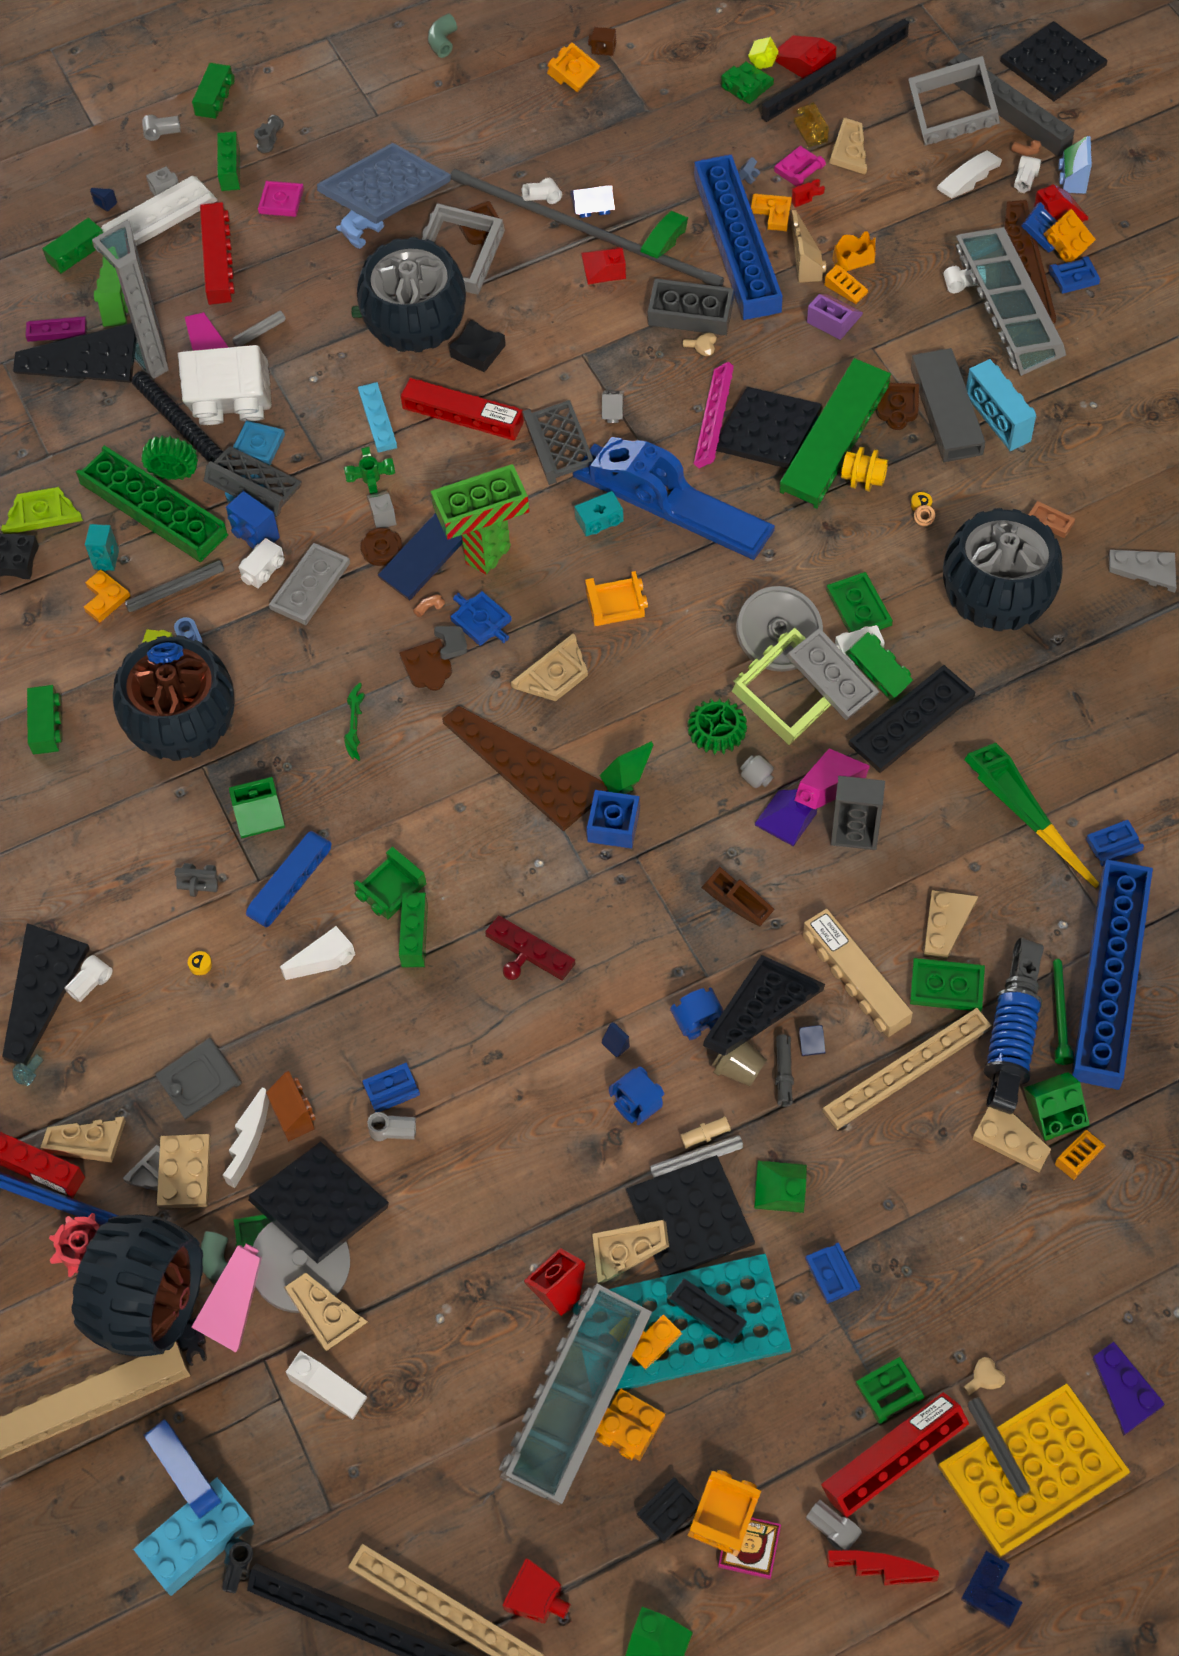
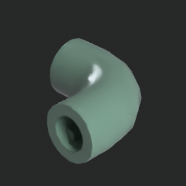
M449 13L436 20L428 31V43L440 58H444L451 53L453 45L446 37L457 30L456 21Z
M207 1231L201 1243L203 1273L211 1283L216 1285L228 1264L224 1258V1253L229 1239L221 1234Z

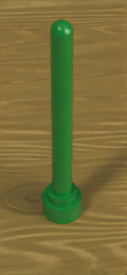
M1055 959L1053 961L1058 1046L1054 1051V1060L1056 1064L1068 1065L1074 1062V1051L1068 1045L1063 965L1060 959Z

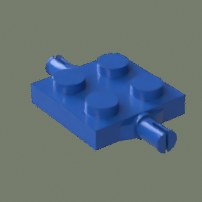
M483 591L469 600H466L460 593L454 596L453 600L460 605V608L451 615V621L456 626L461 627L463 632L479 646L494 636L502 641V643H505V640L508 641L509 636L502 631V628L512 621L511 615Z

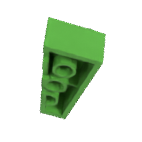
M113 248L109 250L110 253L116 259H118L116 249ZM105 256L102 260L103 267L100 268V279H97V290H94V300L98 302L103 327L126 325L127 318L125 313H128V308L116 268Z

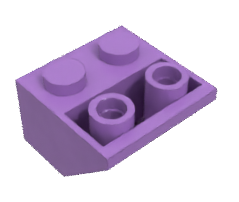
M819 294L808 306L807 323L841 340L863 315V312L830 295Z

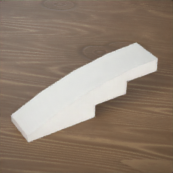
M987 150L970 159L951 173L938 185L937 189L950 198L973 190L976 182L987 178L990 170L1000 166L1002 159Z
M263 1087L235 1125L239 1136L229 1149L233 1161L223 1174L226 1183L233 1188L237 1186L248 1168L266 1122L269 1099L266 1094L267 1090Z

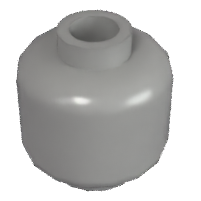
M751 755L740 768L742 770L741 777L753 788H759L761 785L766 787L774 778L771 775L774 767L760 755L755 757Z

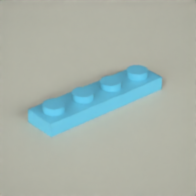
M378 383L359 386V395L377 452L397 448L396 439Z

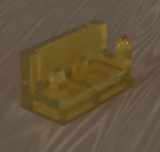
M812 102L810 105L797 109L798 114L805 112L802 116L795 117L794 123L808 147L828 142L829 127L815 103Z

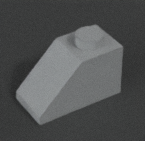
M604 391L602 394V419H607V423H619V419H623L624 391Z
M387 491L366 495L376 528L397 525L394 508Z

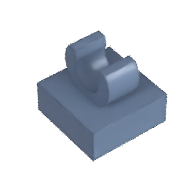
M753 157L738 171L741 181L745 178L749 184H752L760 174L758 169L753 168L757 163Z

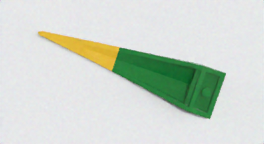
M996 742L968 753L964 760L979 774L978 779L1093 887L1097 888L1099 882L1083 865L1052 825L1023 780L1012 758Z

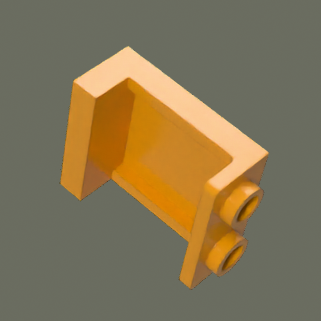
M636 571L631 572L630 579L595 585L594 578L585 580L586 594L594 626L645 617V608H648L646 595L641 593L643 591V583L641 578H637Z
M711 1471L687 1536L737 1557L761 1491L756 1489L757 1486L754 1483L742 1480V1482L732 1479L731 1474L725 1471Z

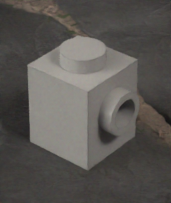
M167 166L146 175L149 189L154 196L178 183L177 176L174 172L171 173Z

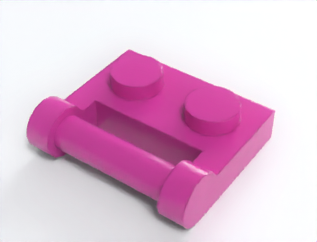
M799 146L774 166V172L797 187L802 185L804 180L817 169L823 168L826 162L821 156L817 157L802 146Z

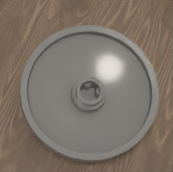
M771 586L752 594L740 609L736 622L739 644L752 661L762 659L764 651L770 645H777L779 643L777 641L778 638L786 632L789 633L794 628L805 638L809 637L819 628L823 631L821 616L813 602L801 592L784 586ZM790 645L765 669L779 672L797 669L786 657L793 647Z
M271 1222L259 1233L253 1244V1247L259 1250L257 1255L262 1257L255 1288L269 1304L280 1310L300 1313L283 1287L304 1273L310 1275L335 1297L338 1296L347 1281L350 1270V1253L347 1242H344L317 1264Z

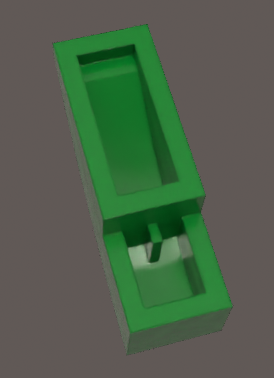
M670 211L653 229L640 252L656 259L661 257L674 247L677 238L686 232L689 217Z

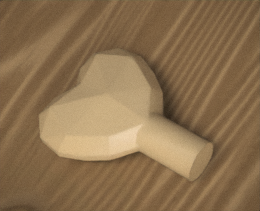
M708 332L702 334L696 340L684 339L683 347L695 348L701 355L711 356L715 351L714 343L717 337L714 333Z
M984 1357L978 1360L974 1369V1379L966 1384L963 1390L969 1396L980 1387L985 1389L1000 1388L1005 1383V1375L1002 1371L996 1369L995 1363L991 1358Z

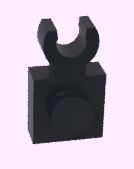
M196 1318L188 1320L183 1334L177 1339L180 1350L182 1352L188 1350L186 1360L190 1366L194 1365L192 1358L196 1354L201 1355L203 1362L207 1360L206 1353L199 1347V1345L206 1343L204 1334L192 1328Z

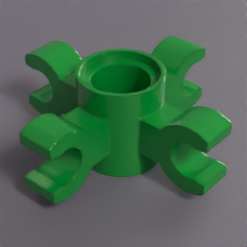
M370 447L361 448L363 458L360 460L359 466L344 467L346 481L354 482L362 478L363 482L368 484L370 494L378 493L376 482L379 481L380 474H395L393 458H388L378 463L374 457H371Z

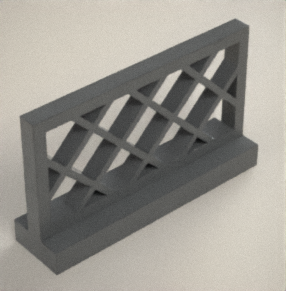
M570 400L533 413L530 409L522 411L549 485L556 483L557 477L589 467L594 461ZM569 408V413L566 417L558 415L561 410ZM550 417L547 424L539 422L538 418ZM555 419L563 421L559 428L551 426ZM567 423L575 425L572 432L564 430ZM548 430L556 432L552 439L545 437ZM561 434L568 436L565 443L557 441ZM573 438L581 441L578 448L570 445ZM554 445L562 448L559 454L550 452ZM566 450L575 452L571 459L563 456ZM579 454L588 457L587 460L582 462L576 461ZM559 461L568 463L564 468L558 470L556 468Z
M231 446L214 462L210 461L206 465L204 482L234 497H237L243 491L273 511L275 517L280 514L283 505L301 487L302 481ZM232 455L238 459L229 460L228 456ZM240 465L242 467V469L233 470L232 466ZM246 465H253L256 468L247 469ZM259 474L260 478L252 479L250 475ZM264 474H271L274 477L265 478ZM277 483L278 487L270 488L268 484ZM282 483H289L293 486L284 487Z

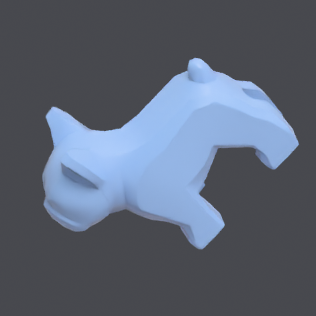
M351 210L341 220V224L336 226V229L341 231L353 246L361 249L366 244L363 238L360 239V236L363 234L362 230L370 228L379 232L384 227L383 221L375 224Z

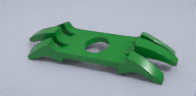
M361 683L353 688L347 698V703L351 708L350 731L344 737L351 759L355 757L358 761H360V756L357 752V747L360 743L357 736L358 714H362L359 706L365 697L364 693L357 696L362 687Z

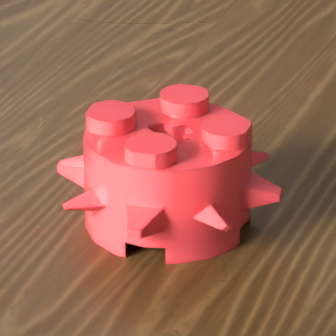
M91 1213L89 1217H75V1220L70 1216L66 1217V1224H62L56 1234L49 1237L54 1242L56 1253L52 1256L50 1262L51 1264L63 1263L68 1268V1277L78 1273V1267L85 1255L86 1248L100 1227L95 1221L94 1213Z

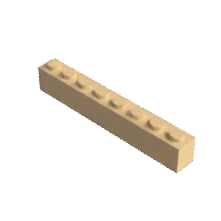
M177 1342L174 1343L170 1350H165L164 1354L135 1356L132 1361L125 1364H115L110 1367L109 1371L102 1374H92L85 1379L86 1381L79 1384L66 1385L56 1394L43 1395L33 1404L28 1406L21 1405L14 1408L12 1413L5 1416L0 1415V1459L189 1377V1370Z

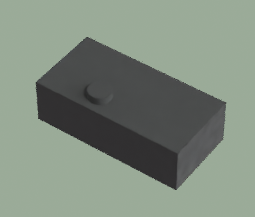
M655 278L648 307V325L727 336L734 304V288Z
M838 776L831 845L869 850L877 849L884 799V780Z

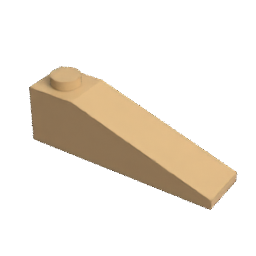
M792 210L791 227L798 283L822 281V275L826 273V261H822L821 251L796 210Z

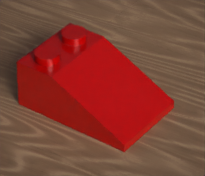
M793 35L777 48L779 52L775 62L804 79L836 60L837 46L823 38Z

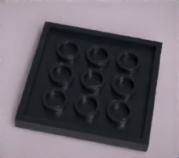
M1055 21L1003 54L1000 59L1003 65L1053 102L1107 66L1108 61Z
M747 387L719 435L716 451L788 469L822 412V404Z
M321 1141L252 1192L248 1199L250 1203L317 1264L385 1211L389 1205L385 1198Z
M717 1155L626 1188V1194L639 1225L660 1220L666 1222L669 1247L653 1255L661 1277L685 1272L755 1245V1240Z

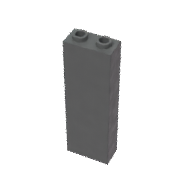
M952 348L912 355L911 371L915 383L919 384V394L942 461L949 462L983 455L986 442Z

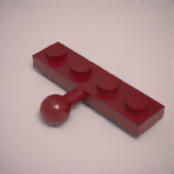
M499 915L485 931L486 937L518 955L513 962H508L503 967V975L508 980L519 978L521 966L526 960L562 981L575 965L576 959Z

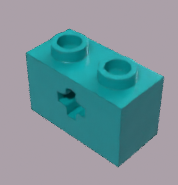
M613 491L574 506L575 519L586 537L624 522L623 508Z
M90 524L85 547L94 570L115 571L119 548L111 525Z

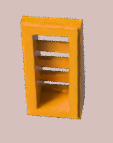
M835 265L825 276L826 287L854 304H857L868 293L867 288L839 265Z
M1085 1130L1056 1159L1055 1165L1071 1179L1075 1180L1106 1145L1088 1130ZM1088 1139L1096 1148L1093 1149L1084 1140ZM1081 1145V1146L1084 1147L1087 1151H1089L1090 1154L1087 1155V1154H1086L1083 1150H1081L1078 1146ZM1076 1151L1084 1160L1082 1161L1073 1152ZM1070 1157L1079 1165L1076 1167L1067 1158Z

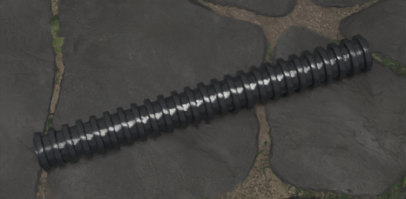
M140 371L133 376L132 385L143 394L208 462H214L223 453L216 443L183 412L146 372Z

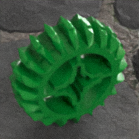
M163 435L160 438L154 437L153 440L149 439L145 443L142 450L141 462H143V467L147 468V472L153 473L154 477L159 476L161 479L165 478L168 480H183L185 477L191 478V475L194 474L197 468L198 455L196 450L192 449V445L187 444L185 440L180 441L179 437L176 439L171 436L169 438L164 437Z
M711 698L708 704L702 701L701 707L695 706L694 712L690 713L689 721L687 722L688 735L691 736L692 743H697L698 749L704 747L705 753L713 750L714 755L717 751H721L724 755L726 749L732 752L734 746L739 747L741 741H744L745 733L747 732L746 716H743L744 712L742 709H738L737 704L730 705L729 699L724 703L721 698L718 699V702H714ZM701 727L704 728L705 731L709 732V734L705 733L701 729Z

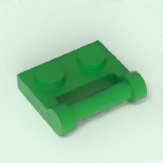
M901 1357L856 1381V1386L879 1424L886 1421L887 1416L914 1401L919 1402L924 1399L921 1389ZM907 1385L910 1392L881 1408L878 1403L879 1400Z

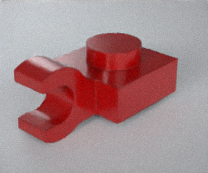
M815 179L811 184L808 182L793 188V206L796 208L811 202L812 197L824 194L825 186L819 187L820 180Z

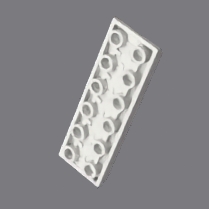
M191 176L104 224L101 229L104 233L123 221L128 220L136 246L199 212L200 205L215 203L217 198L197 177Z

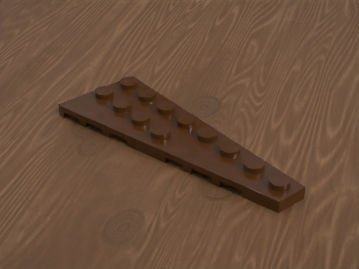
M1027 200L1008 201L1004 228L1053 324H1055L1056 314L1038 243L1021 226L1030 215ZM1004 249L1002 250V256H1006ZM1010 261L1001 262L999 288L1020 285L1021 283ZM1024 290L999 293L997 310L1002 319L1036 314ZM1039 319L1006 324L1005 327L1014 328L1042 324Z
M457 706L442 719L443 724L563 832L591 809L595 790L609 792L602 780L460 706Z

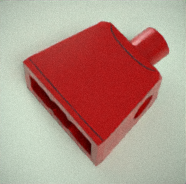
M526 1558L502 1606L504 1611L545 1624L550 1613L564 1619L571 1604L558 1598L562 1591L561 1584Z

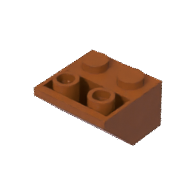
M287 1071L266 1094L289 1142L315 1130L312 1121L316 1120L307 1097L303 1093L298 1078H292L290 1072Z

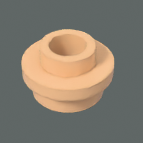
M928 505L919 506L915 510L914 519L920 526H929L935 520V511ZM926 513L929 517L922 519L921 514Z

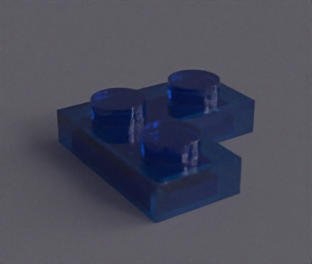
M986 1550L961 1600L1010 1628L1023 1602L999 1589L1010 1564Z

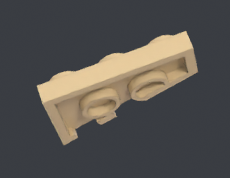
M847 118L843 119L829 163L866 175L867 164H865L866 154L863 146L862 123Z
M932 890L924 956L943 959L949 957L964 924H966L978 900V896Z
M988 1107L973 1136V1140L1039 1173L1051 1151L1013 1113L1007 1114Z
M124 1116L116 1117L115 1120L107 1122L95 1120L93 1124L86 1125L74 1123L47 1127L40 1149L53 1155L112 1162L126 1122Z
M660 1220L592 1234L598 1283L603 1284L669 1247L666 1222Z
M307 1273L302 1274L283 1287L324 1351L329 1350L368 1322Z

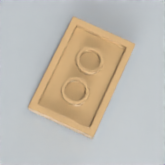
M209 1134L161 1136L157 1191L158 1209L208 1207L211 1142Z

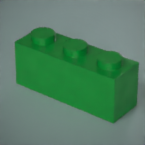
M209 63L192 100L195 116L217 118L219 112L223 109L225 98H228L229 89L235 81L231 66Z
M236 132L217 133V175L221 191L240 190V146Z
M89 217L42 248L46 261L62 274L96 251L92 239L101 235L103 230Z
M867 632L845 654L889 700H892L913 681L910 677L911 673L905 666H900L895 661L896 657L890 650H885L880 645L881 641L875 634Z
M53 685L27 688L28 745L33 755L58 752L59 743L62 742V733L59 729V724H62L61 712L58 711V706L62 705L60 693H56Z
M402 893L399 958L402 967H425L428 919L426 893Z

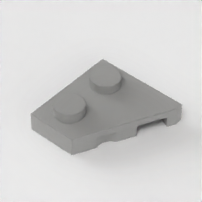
M156 1145L123 1177L127 1184L158 1191L160 1147Z

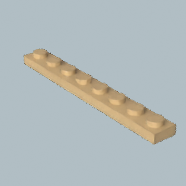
M978 1008L974 1009L825 1106L823 1113L836 1130L840 1129L991 1030L992 1025Z
M364 1544L361 1545L348 1566L349 1570L489 1656H544L539 1651Z

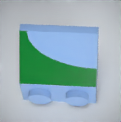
M1090 136L1084 137L1065 149L1063 158H1059L1058 170H1062V173L1059 174V185H1062V189L1069 193H1086L1092 166Z

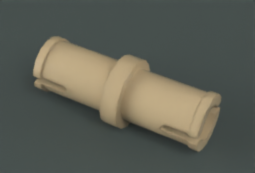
M724 1116L706 1125L705 1123L699 1124L700 1127L680 1134V1137L686 1149L702 1141L709 1142L712 1137L727 1131L729 1132L731 1129Z

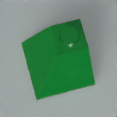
M652 741L617 757L599 775L609 792L629 795L634 791L633 787L639 782L654 746Z
M758 1161L754 1209L804 1213L807 1165Z
M642 1606L625 1656H685L693 1632L668 1616Z

